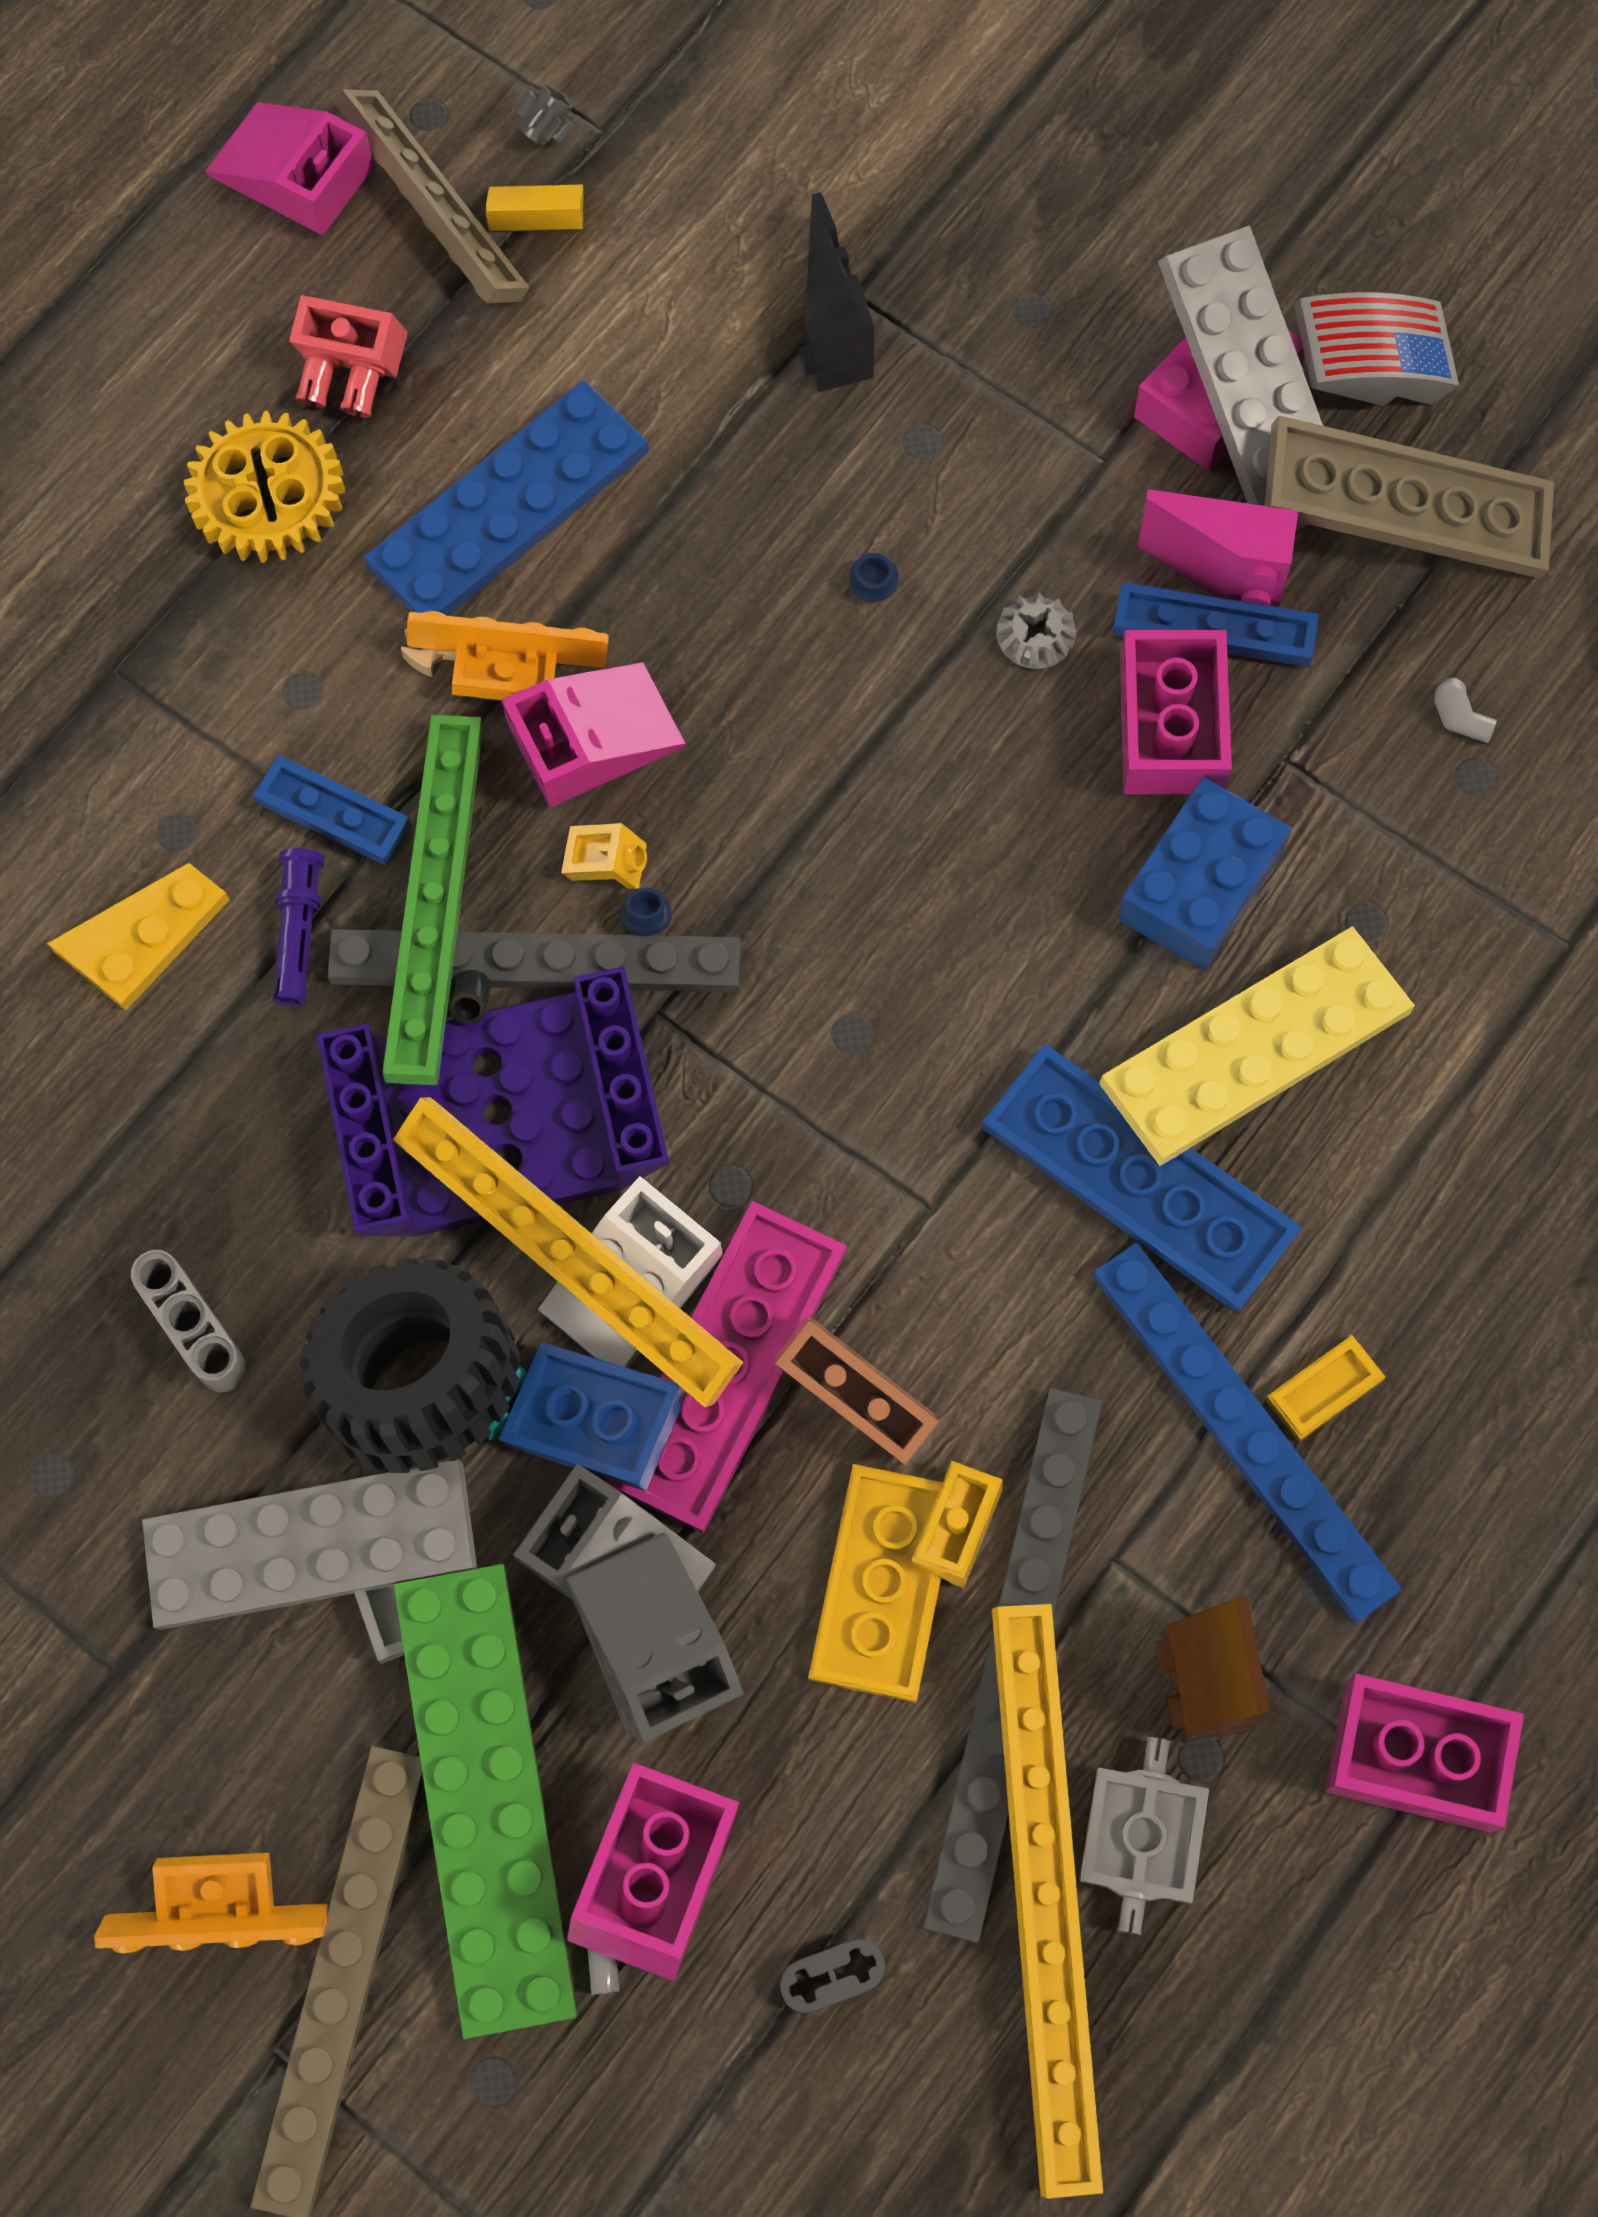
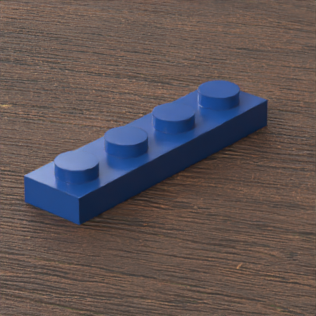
M1122 582L1112 635L1124 637L1125 630H1226L1227 654L1310 667L1319 614Z

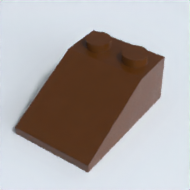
M1247 1596L1229 1600L1167 1624L1162 1632L1164 1640L1156 1641V1653L1161 1674L1170 1673L1174 1695L1166 1697L1168 1717L1172 1730L1181 1729L1183 1742L1246 1733L1252 1730L1270 1713Z

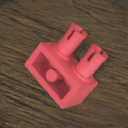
M301 295L289 342L306 360L295 400L310 407L313 406L314 402L316 403V408L324 409L334 368H349L351 371L340 410L353 416H357L358 412H361L360 416L362 418H370L379 378L385 376L397 377L408 332L392 313Z

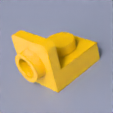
M622 823L570 826L561 873L571 881L616 879L627 889H638L642 871L647 863L646 843Z

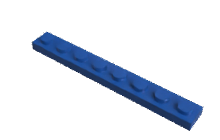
M1136 1242L1097 1269L1092 1278L1355 1625L1402 1591V1588L1138 1243Z

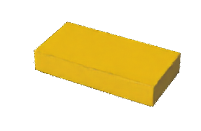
M1351 1335L1269 1394L1265 1401L1299 1443L1383 1382L1386 1377L1354 1336Z

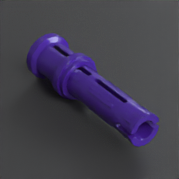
M289 848L279 852V863L283 866L281 891L276 893L275 904L281 911V926L273 1001L285 1006H301V1004H306L311 922L313 914L317 913L321 906V897L317 894L318 871L324 867L325 860L323 854L310 849Z

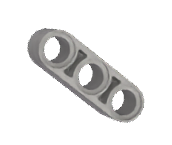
M150 1250L141 1254L131 1268L132 1283L191 1371L212 1391L229 1392L237 1388L243 1382L246 1375V1361L189 1276L178 1262L165 1251ZM161 1270L171 1271L169 1283L160 1289H149L150 1280L157 1272ZM190 1311L200 1312V1320L193 1329L182 1332L178 1331V1322L184 1314ZM218 1353L229 1354L228 1365L223 1371L217 1374L206 1373V1365L213 1355Z

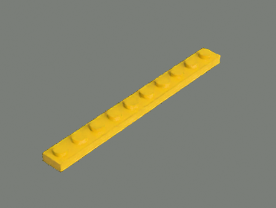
M1052 1604L996 1607L992 1609L1040 2194L1041 2197L1047 2199L1103 2193Z

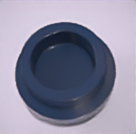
M879 553L866 554L859 558L851 567L849 574L850 587L854 594L862 600L869 602L883 601L889 598L898 586V570L895 564L886 556Z
M639 888L632 891L622 904L620 910L621 922L629 932L635 935H656L665 930L670 924L672 918L671 906L658 890Z

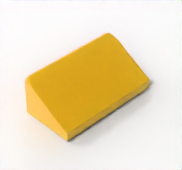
M583 185L489 187L486 202V218L489 231L583 229Z
M951 1461L913 1555L912 1562L946 1581L964 1588L1001 1496L1003 1479Z

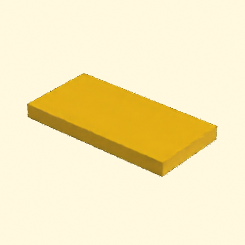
M856 1464L852 1465L808 1681L917 1703L941 1577L912 1562V1558L943 1482Z

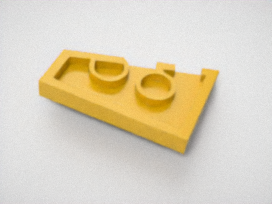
M188 863L47 944L54 953L126 1011L230 899L225 891Z

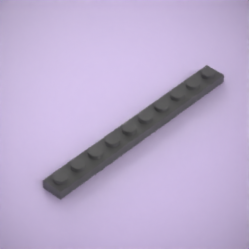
M1053 1388L1049 1389L998 1607L1052 1604V1616H1054L1102 1400ZM994 1630L991 1636L923 1927L927 1931L977 1944L979 1943L1009 1813Z

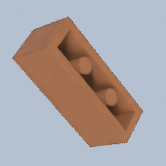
M809 1315L804 1318L774 1357L776 1365L904 1465H906L939 1423L932 1411Z

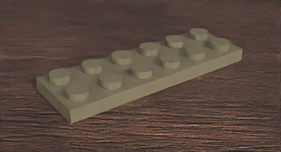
M1280 415L1271 424L1264 506L1298 511L1297 522L1539 579L1549 571L1554 481Z

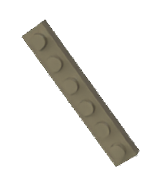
M342 90L335 103L336 107L348 123L366 131L374 160L398 186L400 194L418 212L426 228L434 233L449 253L450 259L460 267L473 284L476 293L486 303L521 302L530 287L378 90Z

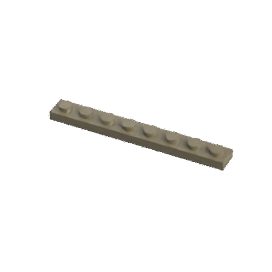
M371 1746L327 1914V1926L320 1940L250 2208L287 2217H311L423 1783L421 1760L418 1756Z

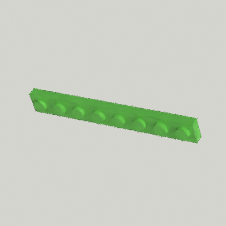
M431 715L383 1066L385 1083L438 1085L483 734L481 717Z

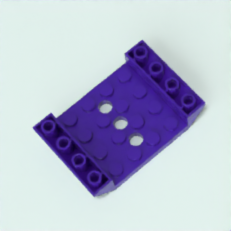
M625 966L573 977L577 992L485 1012L484 1017L474 1024H463L455 1019L446 1021L438 1085L385 1083L383 1066L388 1034L374 1037L369 1023L317 1034L356 1234L417 1237L487 1221L393 1141L419 1099L424 1097H431L497 1154L505 1150L518 1152L522 1156V1162L517 1171L557 1205L623 1190L632 1185L639 1176L644 1178L669 1164ZM492 1054L502 1060L500 1069L492 1076L483 1077L477 1075L473 1071L475 1061L480 1056ZM494 1102H504L512 1108L509 1119L499 1125L489 1124L483 1119L485 1109Z

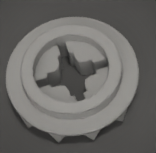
M1040 592L1034 597L1022 598L1019 595L1013 604L1008 608H1003L997 624L998 644L1002 652L1011 661L1022 667L1042 669L1054 666L1066 658L1074 646L1077 630L1075 629L1073 612H1068L1062 606L1059 598L1053 601L1044 598ZM1044 618L1047 619L1045 633L1047 635L1038 633L1026 643L1028 625L1026 623L1036 625L1039 621H1043Z

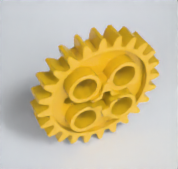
M264 411L261 422L254 424L250 415L246 413L243 417V427L237 428L232 422L227 420L225 421V427L228 434L222 437L210 431L208 434L213 446L211 448L200 445L196 446L195 449L201 462L193 461L187 463L192 478L185 479L183 483L189 495L185 498V502L190 513H193L191 516L197 530L203 529L202 531L209 544L218 540L223 554L226 555L236 546L242 561L248 558L252 550L257 551L261 563L266 562L268 553L271 550H276L279 558L286 560V547L292 545L298 552L303 553L305 550L302 539L309 537L313 541H321L317 529L318 525L329 528L334 526L329 511L337 512L342 510L338 495L345 493V487L341 478L344 475L340 461L336 460L337 456L332 443L326 444L320 429L311 433L307 420L302 419L292 427L289 414L284 413L278 423H272L269 412ZM256 451L261 452L262 463L268 477L267 483L277 515V519L274 522H269L267 509L262 497V488L252 457ZM291 457L283 463H275L280 458ZM235 469H243L238 474L228 475L231 471ZM301 498L296 504L286 505L291 499ZM254 510L248 516L238 517L241 512Z

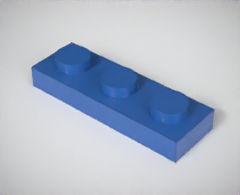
M277 755L253 794L256 804L386 867L412 826L408 816L280 755Z

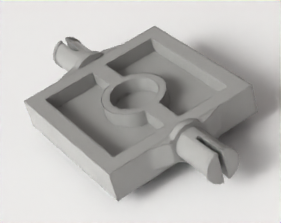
M1147 1737L1146 1739L1147 1745L1143 1770L1125 1773L1099 1767L1096 1769L1078 1883L1108 1888L1123 1897L1117 1931L1123 1933L1129 1931L1131 1911H1133L1130 1934L1142 1935L1141 1928L1146 1901L1165 1899L1185 1904L1193 1903L1209 1795L1208 1788L1182 1784L1171 1776L1165 1775L1171 1742L1165 1739L1160 1740L1156 1761L1155 1754L1158 1738Z

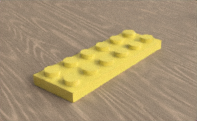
M1352 926L1102 1075L1099 1085L1158 1165L1162 1166L1410 1015L1415 1005Z

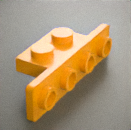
M437 611L408 613L407 645L409 647L456 652L452 695L502 700L547 679L555 678L556 663L594 668L606 667L609 636L608 634L597 633L588 628H575L571 630L546 627L536 622L517 624L499 622L489 617H475L473 619L446 616Z
M270 1853L157 1858L152 1867L156 1912L107 1914L94 1935L95 1948H112L117 1953H132L143 1949L145 1946L169 1945L171 1949L181 1951L194 1949L202 1943L225 1942L229 1947L242 1948L263 1940H282L285 1944L301 1945L324 1935L327 1926L329 1904L274 1906Z

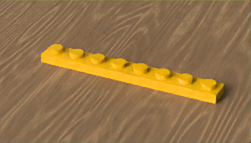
M431 1097L420 1098L393 1141L702 1406L714 1405L743 1362Z

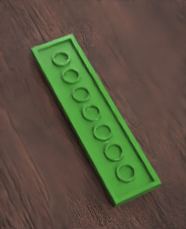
M500 1564L394 1584L463 2039L577 2018L576 2001L505 1565Z

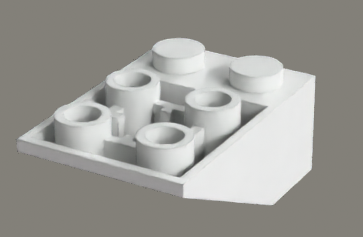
M640 1176L604 1215L592 1232L598 1240L679 1308L685 1304L716 1269L723 1257L721 1242ZM559 1282L555 1284L538 1309L539 1312L596 1359L628 1368L641 1353Z

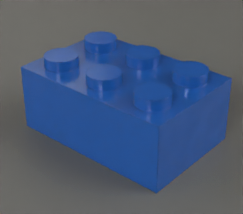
M1203 777L1124 894L1118 920L1206 971L1280 859L1292 828Z

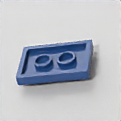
M541 1342L499 1440L506 1447L574 1468L578 1463L596 1476L646 1491L687 1392L677 1383Z

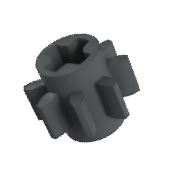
M544 84L539 92L528 86L516 103L518 106L516 113L522 116L517 122L518 127L527 137L540 145H546L551 137L562 143L574 126L571 122L574 117L569 114L573 107L571 101L552 85Z

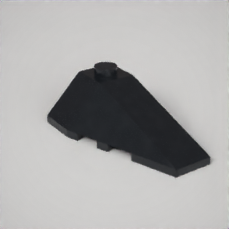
M821 192L812 194L805 310V346L798 348L804 375L813 374L818 392L874 378V323L859 279L856 274L851 275L847 251L844 246L839 247L837 229Z

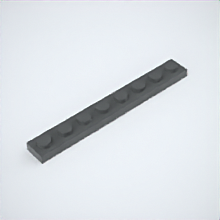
M332 929L328 969L330 983L337 985L394 986L402 931ZM457 932L450 987H454L456 978L461 972L472 969L483 972L489 978L491 988L576 989L573 977L625 966L630 990L739 992L740 937Z

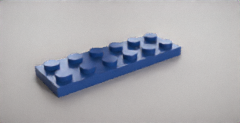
M583 380L364 556L366 567L411 612L437 611L448 616L649 452L648 441Z
M1047 1044L1041 1047L982 1121L981 1128L1236 1314H1239L1302 1229L1296 1222L1192 1148L1159 1166L1099 1085V1081Z

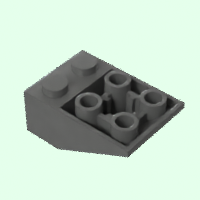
M578 1463L513 1554L521 1567L573 1602L574 1600L565 1578L663 1532L669 1536L698 1593L717 1566L708 1557L623 1493Z
M663 1532L565 1578L624 1729L643 1743L744 1694L725 1643L667 1533Z

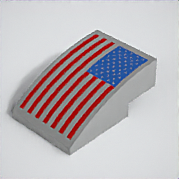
M1354 292L1303 297L1294 303L1311 388L1385 406L1397 396L1434 405L1459 386L1440 301L1402 294Z

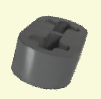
M862 1939L851 1940L788 1966L782 1975L780 1983L781 1995L789 2007L794 2011L804 2014L830 2007L877 1987L883 1978L885 1970L884 1956L877 1946L870 1941ZM859 1949L863 1957L873 1956L876 1966L869 1969L870 1980L867 1982L859 1983L855 1975L837 1980L834 1970L850 1963L849 1953L853 1950ZM800 1970H806L810 1978L829 1973L832 1983L817 1988L815 1990L817 2000L812 2003L806 2004L802 1996L792 1997L789 1987L797 1983L796 1973Z

